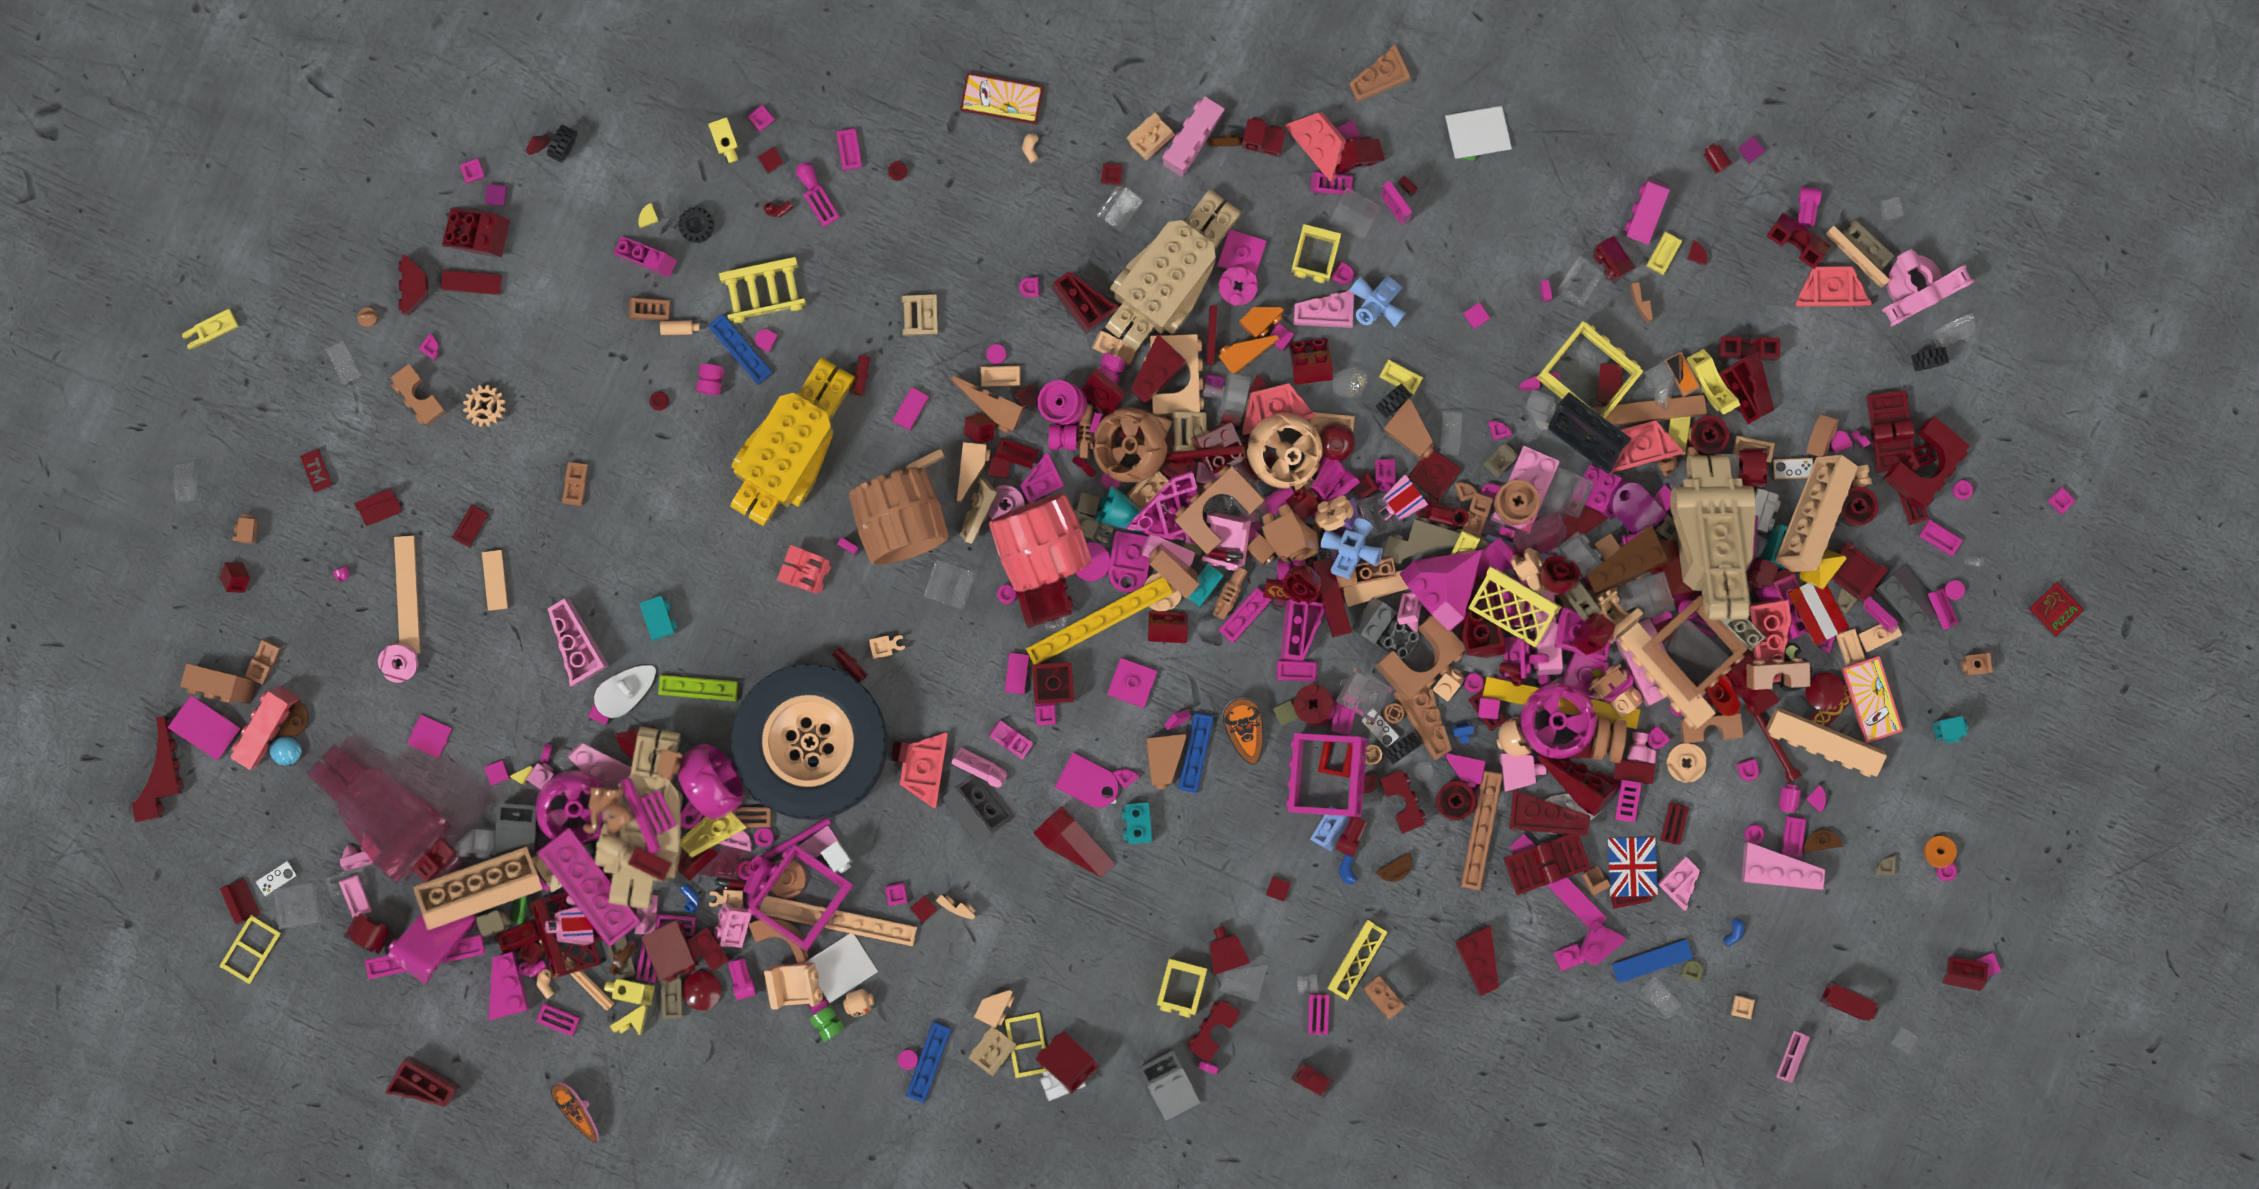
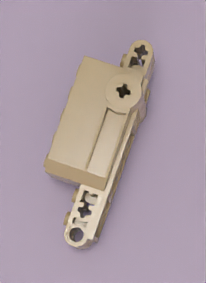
M1211 189L1204 195L1185 222L1183 220L1168 222L1156 239L1127 264L1110 288L1115 292V301L1121 304V306L1105 328L1120 338L1132 323L1133 326L1122 341L1136 351L1142 346L1153 330H1156L1161 335L1165 330L1171 335H1174L1190 315L1215 265L1216 247L1242 213L1232 204L1226 202L1218 214H1216L1225 199ZM1213 217L1214 219L1212 220V222L1209 224V226H1208V227L1205 229V231L1203 232L1202 230L1204 229V227L1207 225V223H1208V222L1211 220V218Z
M1710 455L1708 458L1707 456H1688L1686 462L1688 479H1683L1680 487L1672 488L1670 498L1671 512L1677 532L1683 582L1693 591L1702 590L1707 620H1725L1726 618L1729 620L1748 619L1750 603L1745 572L1753 557L1756 511L1753 486H1742V478L1732 479L1728 455Z
M640 727L631 775L626 779L630 778L640 800L660 790L677 824L676 827L659 835L641 800L661 847L660 851L653 854L673 863L664 882L668 883L669 878L676 877L679 865L681 808L684 795L678 786L673 783V777L671 781L660 778V773H657L656 769L662 749L678 753L680 733L662 730L657 748L659 729ZM656 751H657L656 762H655V765H654L655 768H654V770H653V764H654V759H655V753H656ZM623 791V796L617 799V803L624 805L626 810L630 812L631 821L626 823L622 829L617 830L613 836L626 842L625 847L628 849L623 858L619 857L618 860H615L600 852V849L597 848L595 864L603 866L604 872L613 873L609 903L628 906L633 886L631 907L649 910L654 883L661 880L628 865L636 846L648 852L649 849ZM658 796L654 797L667 825H670L671 822ZM648 800L647 802L660 828H664L651 800ZM605 823L602 828L600 837L603 833L608 835Z

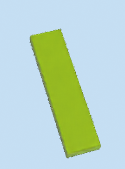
M660 675L658 695L737 702L739 682Z

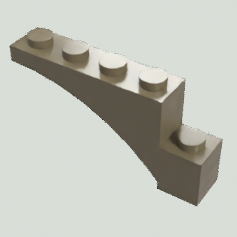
M1424 518L1414 519L1408 540L1404 541L1405 537L1393 534V537L1389 536L1382 558L1393 557L1394 564L1400 566L1402 561L1416 554L1433 549L1454 547L1462 530L1456 529L1455 532L1448 530L1449 526L1438 523L1435 526L1429 524L1430 520ZM1475 535L1480 538L1476 550H1483L1489 546L1490 542L1486 541L1487 538Z

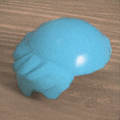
M282 736L271 743L269 751L276 763L289 766L299 760L302 747L294 738Z

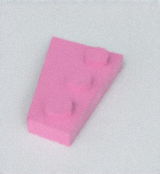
M583 742L567 755L582 772L596 777L605 787H610V790L618 788L619 783L631 775V766Z

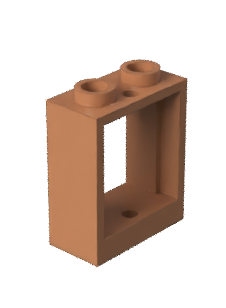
M1376 976L1362 988L1389 1020L1405 1007L1380 976Z

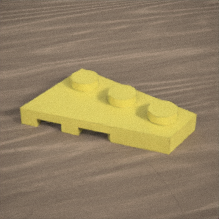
M732 812L719 819H710L705 816L681 839V847L693 857L746 829V827Z

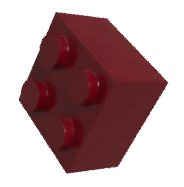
M1072 662L1032 665L1035 706L1074 703Z

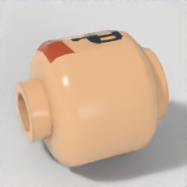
M865 989L850 992L846 995V999L843 1000L847 1014H851L853 1017L870 1013L872 1005H874L872 994H868Z

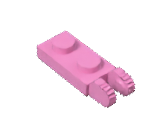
M962 747L959 748L951 763L988 781L989 785L998 788L1002 786L1003 780L1008 775L1005 770H1002V768Z

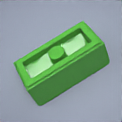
M529 894L513 900L510 914L511 922L525 923Z

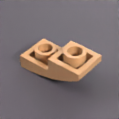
M941 895L936 900L944 908L959 916L969 919L976 917L973 914L975 910L968 903L965 905L960 903L955 908L953 906L955 902L948 895L946 897Z

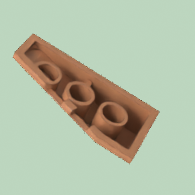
M952 377V382L998 425V430L1006 434L1009 431L1014 433L1024 413L1023 407L1000 396L996 399L995 395L983 389L980 391L975 385L958 377Z

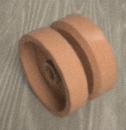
M1513 480L1500 488L1495 496L1494 508L1496 514L1503 522L1518 526L1527 523L1535 516L1539 509L1540 499L1533 485L1523 480ZM1514 500H1518L1520 502L1518 507L1514 506Z
M1597 718L1592 742V759L1603 760L1608 749L1607 757L1609 762L1620 763L1626 742V721L1616 719L1610 731L1609 718Z

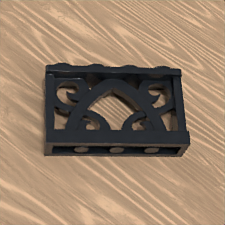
M1570 392L1559 402L1551 421L1547 425L1548 430L1607 474L1619 463L1626 447L1632 440V438ZM1580 428H1583L1592 436H1594L1597 441H1594L1585 433H1583Z

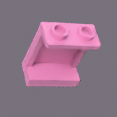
M1219 512L1208 514L1206 522L1211 523L1210 528L1221 539V542L1214 549L1243 553L1244 557L1242 560L1224 561L1222 558L1210 557L1206 554L1202 556V561L1208 562L1211 566H1226L1225 568L1228 570H1237V568L1245 566L1251 520Z

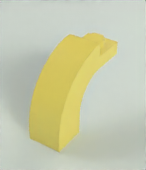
M1704 349L1687 358L1699 386L1716 411L1719 410L1724 415L1740 406L1738 399L1722 381L1712 357Z

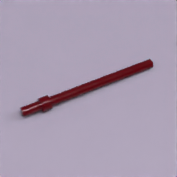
M1244 446L1167 452L1165 460L1244 453Z

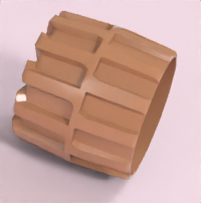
M911 467L903 472L902 469L893 471L889 478H885L884 475L875 477L870 482L858 485L849 493L856 527L868 558L873 565L896 563L916 557L944 544L949 538L941 504L925 468L920 467L917 469V467Z

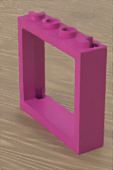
M1294 733V738L1291 740L1293 752L1289 761L1291 777L1288 779L1290 791L1286 801L1288 812L1362 817L1367 738ZM1304 740L1353 743L1348 810L1299 807Z
M794 844L792 848L788 847L783 853L782 857L784 859L781 864H775L770 872L773 875L769 881L766 879L759 887L761 890L757 897L754 895L747 905L750 906L748 909L750 914L807 952L852 889L853 884ZM794 856L841 887L804 941L758 910V907Z

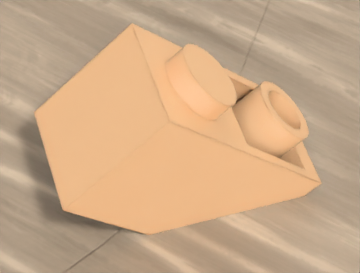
M1008 990L983 999L974 1018L995 1028L997 1024L1001 1026L1006 1017L1003 1012L1006 1006L1010 1008L1015 998L1012 996L1013 991Z

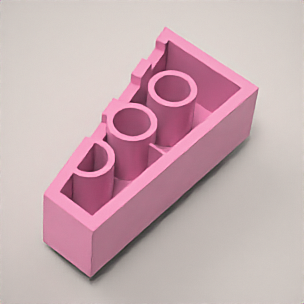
M1547 589L1544 593H1540L1555 602L1556 595H1558ZM1528 602L1530 612L1532 611L1530 603ZM1545 611L1536 612L1538 623L1546 622L1550 614ZM1558 613L1554 616L1537 648L1531 645L1532 650H1535L1536 654L1549 655V663L1533 664V669H1537V675L1561 674L1562 650L1561 648L1554 647L1558 628ZM1533 614L1532 620H1529L1530 626L1536 625ZM1536 627L1530 629V631H1534V638L1531 639L1533 641H1535L1538 636Z
M1749 842L1744 843L1741 882L1815 890L1824 889V869Z

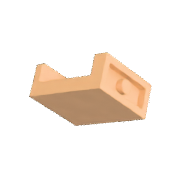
M815 963L773 965L764 971L771 1009H779L783 1005L795 1004L815 1006L822 1001L823 994L818 981L819 972L816 969Z

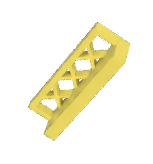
M1367 920L1327 989L1348 1000L1387 932ZM1372 928L1382 933L1378 941L1369 942L1368 935ZM1368 946L1370 955L1368 958L1360 960L1358 955L1360 948ZM1358 963L1360 972L1358 975L1350 977L1348 972L1350 965ZM1356 978L1352 984L1350 979ZM1348 980L1350 989L1345 995L1337 990L1341 981Z

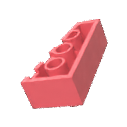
M282 686L264 692L260 698L261 705L252 712L250 716L252 720L249 725L247 724L241 732L243 736L232 747L233 754L230 758L249 770L257 767L271 745L268 741H272L281 730L278 727L279 724H282L291 713L289 708L292 704H296L300 697Z

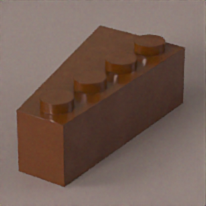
M1652 524L1587 574L1596 595L1669 564Z

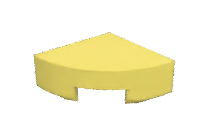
M652 203L646 205L640 212L638 220L640 229L659 222Z

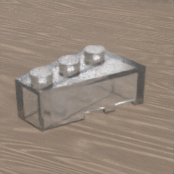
M1688 619L1670 633L1665 644L1667 652L1711 672H1714L1729 657Z

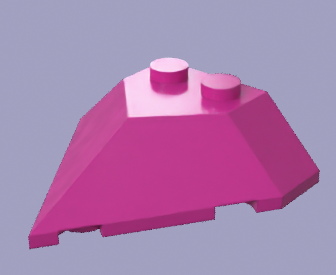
M1190 471L1172 477L1126 526V529L1144 531L1145 534L1171 540L1178 539L1188 544H1195V541L1174 520L1176 517L1175 512L1182 506L1186 508L1191 503L1189 499L1197 493L1193 472Z
M1483 550L1416 560L1400 573L1407 587L1449 632L1465 619L1467 603L1471 597L1479 559L1482 556Z

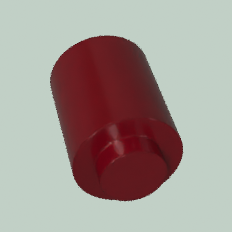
M1713 143L1704 149L1706 153L1703 156L1715 174L1722 172L1732 165L1720 144L1716 146Z

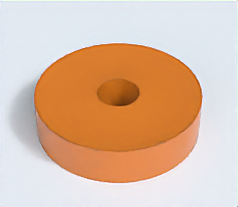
M1945 836L1931 838L1924 850L1926 861L1935 868L1949 867L1955 861L1957 855L1956 845ZM1943 850L1944 854L1940 855L1937 851Z

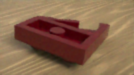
M1574 499L1556 535L1573 544L1606 521L1608 517Z

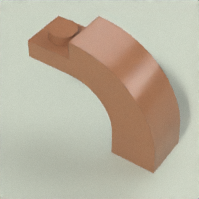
M772 919L801 940H805L804 934L793 924L780 919ZM761 920L749 924L756 943L771 937H779L790 944L798 964L805 963L810 959L808 952L802 950Z

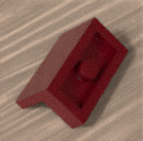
M392 489L354 503L357 511L361 513L365 526H370L402 513L395 491Z
M1149 611L1148 641L1187 643L1188 613Z
M245 879L219 888L235 924L246 922L250 915L254 917L260 915V911Z
M1949 956L1947 959L1946 975L1942 983L1981 991L1987 982L1988 964Z

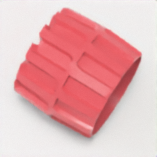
M1064 493L1028 503L996 517L989 523L999 557L1015 591L1023 592L1028 589H1035L1046 582L1050 584L1057 581L1059 577H1067L1076 571L1086 568L1092 562L1078 518L1067 495Z

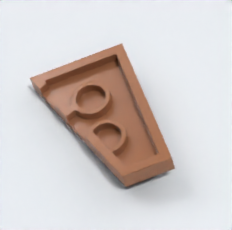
M1393 45L1385 55L1379 57L1371 67L1365 69L1351 81L1349 86L1358 103L1411 80V77L1396 45Z

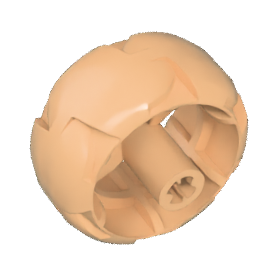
M1286 412L1273 414L1271 417L1261 420L1252 430L1248 439V462L1256 476L1268 485L1276 488H1291L1292 486L1305 483L1318 470L1323 452L1322 441L1316 428L1303 417ZM1284 428H1293L1303 436L1293 444L1281 442L1277 430L1283 431ZM1265 445L1276 448V454L1279 457L1272 466V469L1268 468L1263 459V451H1266ZM1301 452H1303V454L1305 455L1302 461L1295 469L1291 471L1289 469V464L1295 465L1299 463V461L1301 460Z

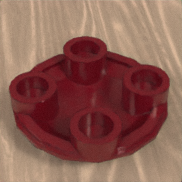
M1823 672L1816 674L1810 680V686L1806 687L1805 690L1808 702L1818 711L1835 708L1845 697L1843 682L1832 673Z
M697 971L685 980L682 987V996L691 1008L708 1010L719 1001L722 986L713 974L706 971Z

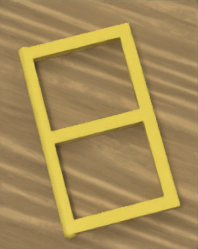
M250 915L219 967L251 984L281 933L253 915ZM251 921L275 934L264 954L240 941ZM237 944L261 958L249 978L226 965Z
M1039 1012L1005 1019L1008 1038L1013 1041L1010 1022L1037 1018L1041 1041L1016 1045L1011 1051L1016 1078L1047 1072L1044 1068L1019 1073L1015 1050L1037 1045H1042V1049L1046 1048Z

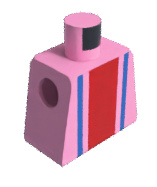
M1404 475L1383 497L1386 506L1378 511L1384 521L1393 515L1400 521L1426 508L1428 504L1408 477Z
M578 907L557 912L554 915L555 921H546L545 923L546 933H556L557 942L588 945L594 942L592 925Z

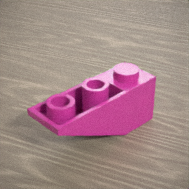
M621 236L613 254L667 278L670 277L677 260L662 251Z

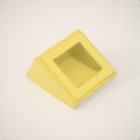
M529 766L510 777L526 785L528 782L526 779L534 767Z

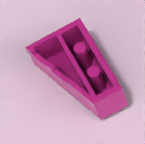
M515 952L496 956L492 959L488 1020L530 1010L522 976L518 971L519 965Z

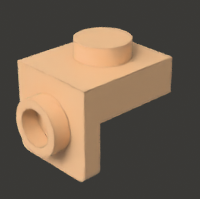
M1450 667L1432 690L1448 702L1461 686L1465 677L1459 670Z
M1631 686L1614 701H1611L1610 704L1619 716L1623 718L1643 703L1644 700L1640 692Z

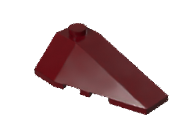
M1487 574L1476 576L1471 597L1466 607L1462 633L1466 655L1482 658L1506 654L1501 627L1469 609ZM1489 581L1486 587L1488 594H1491L1493 592ZM1490 596L1491 607H1496L1494 596ZM1486 598L1480 599L1475 607L1481 611L1489 609ZM1497 609L1493 610L1494 618L1499 620Z
M1062 806L1033 833L1046 848L1100 878L1115 865Z

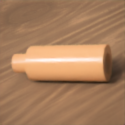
M692 320L660 321L661 335H692L693 331H700V324L692 323Z

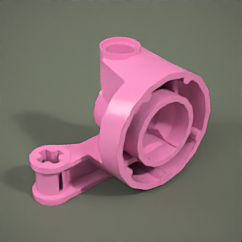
M1910 249L1897 257L1898 260L1891 267L1887 275L1890 281L1886 286L1889 296L1893 299L1894 303L1882 309V312L1886 313L1891 322L1890 326L1893 327L1910 316L1971 285L1975 280L1971 279L1968 274L1966 264L1942 278L1940 269L1933 260L1917 255L1916 251ZM1917 270V272L1922 273L1926 280V288L1918 291V287L1911 283V275L1908 272Z

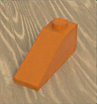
M1277 335L1233 344L1232 346L1228 344L1220 350L1221 355L1218 357L1235 376L1280 339Z

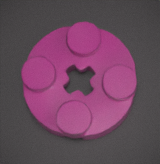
M1234 266L1227 269L1219 281L1221 296L1232 305H1245L1255 297L1258 290L1256 275L1246 267ZM1235 281L1243 282V283H1244V285L1242 286V289H1243V290H1241V291H1239V289H1236V290H1235V289L1233 288V287L1235 286V283H1234V282H1235Z

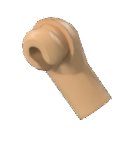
M543 969L538 974L536 985L545 998L549 999L555 994L549 986L551 971Z

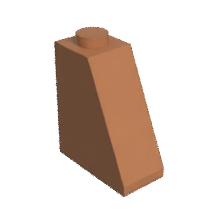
M1408 398L1385 426L1384 431L1422 461L1432 454L1434 444L1412 401Z
M1162 544L1158 548H1153L1149 553V564L1187 599L1199 585L1197 572Z
M1186 734L1146 739L1151 785L1156 786V790L1167 789V785L1172 783L1186 740Z

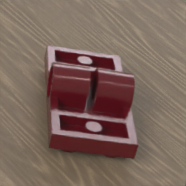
M1906 390L1867 395L1866 401L1877 473L1888 472L1892 465L1898 462H1902L1909 469H1913L1914 462H1909V459L1912 457L1911 455L1907 456L1905 453L1914 449V426L1909 415Z
M1572 834L1503 858L1516 895L1591 869L1580 836Z

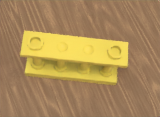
M796 257L719 273L721 283H726V286L729 288L734 314L728 315L729 321L741 323L745 321V318L787 309H791V311L803 309L802 306H806L805 299L799 300L793 275L794 268H798ZM783 271L786 275L791 301L780 304L774 276L776 272ZM764 275L767 279L772 305L760 308L755 280L757 276ZM745 279L748 284L753 310L741 312L736 284L738 280Z

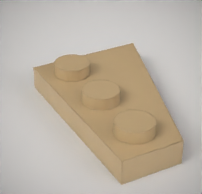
M980 476L977 482L980 484L978 493H974L971 499L973 500L972 511L969 510L967 512L960 532L963 540L970 544L978 537L979 528L982 522L986 520L991 504L996 500V490L987 479Z

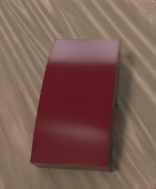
M442 838L429 853L423 855L413 869L428 882L452 859L457 851Z

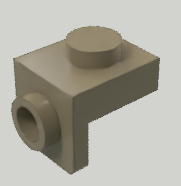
M1504 443L1484 465L1498 478L1517 459L1518 455L1511 447Z

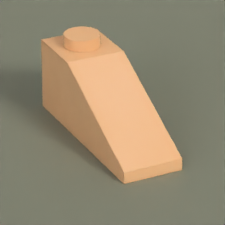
M963 442L957 494L958 503L963 502L984 469L986 461L989 462L990 450H987V445Z

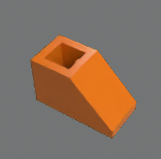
M1253 307L1239 321V324L1254 339L1258 337L1263 338L1270 331L1268 327L1272 323L1276 325L1283 318L1281 314L1284 310L1281 307Z

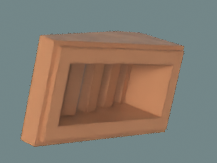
M631 298L629 300V319L669 320L670 300ZM636 304H639V313H635ZM644 305H647V314H643ZM652 305H655V314H652ZM660 305H663V315H659Z

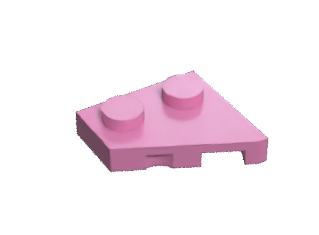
M1684 856L1657 885L1683 911H1686L1690 895L1694 890V882L1697 880L1700 870Z

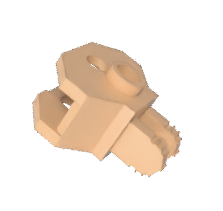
M1527 548L1524 554L1526 560L1519 558L1517 555L1512 556L1511 563L1518 578L1528 583L1532 591H1536L1539 594L1544 593L1546 589L1542 585L1539 576L1541 566L1544 563L1541 555L1536 550Z

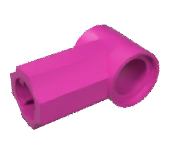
M1801 187L1798 223L1802 226H1815L1817 206L1820 204L1822 189Z
M761 856L754 857L750 864L751 874L743 891L757 897L761 892L759 887L763 881L770 879L773 875L770 872L775 863Z
M745 958L728 963L733 979L732 985L736 1000L756 996L755 986L752 978H750Z

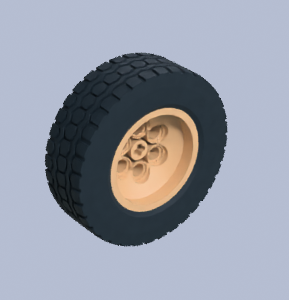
M798 664L771 673L750 690L742 700L734 717L731 730V754L734 766L737 767L736 771L747 790L760 803L784 816L804 820H817L841 814L857 805L869 794L883 771L888 749V737L882 712L872 695L857 680L833 667L819 664ZM810 718L812 720L811 727L803 728L802 720ZM824 724H828L831 729L827 735H822L820 732V728ZM789 731L797 733V738L794 741L787 740L786 736ZM810 737H813L815 745L807 748L806 739L810 740ZM826 744H833V753L825 754L824 746ZM793 750L800 752L801 756L797 761H793L790 758V753ZM813 756L819 759V764L816 767L809 766L808 761Z

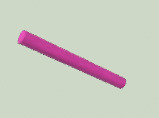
M823 819L762 854L761 857L767 860L787 850L788 847L796 845L831 824L829 819Z

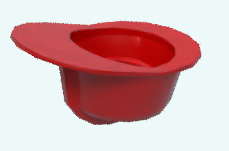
M1720 674L1717 677L1719 681L1711 688L1707 686L1704 689L1706 691L1704 698L1709 704L1714 705L1721 714L1734 716L1740 709V701L1729 678L1726 675L1722 676Z

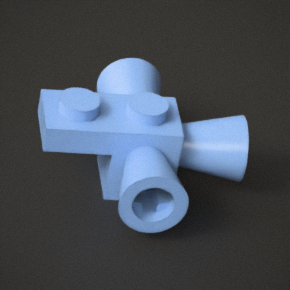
M1387 275L1373 291L1360 276L1349 290V292L1366 300L1362 307L1356 311L1357 320L1363 325H1370L1373 320L1376 321L1383 313L1395 328L1407 312L1391 305L1390 302L1403 287Z
M1361 518L1355 519L1352 532L1346 530L1342 537L1332 531H1325L1321 540V548L1339 550V554L1331 568L1332 574L1350 580L1360 558L1374 566L1379 564L1383 548L1365 546L1364 538L1373 529V526L1368 521Z

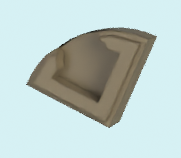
M1842 587L1838 592L1837 603L1841 612L1846 615L1858 599Z
M1890 856L1880 861L1874 875L1895 876L1896 856Z

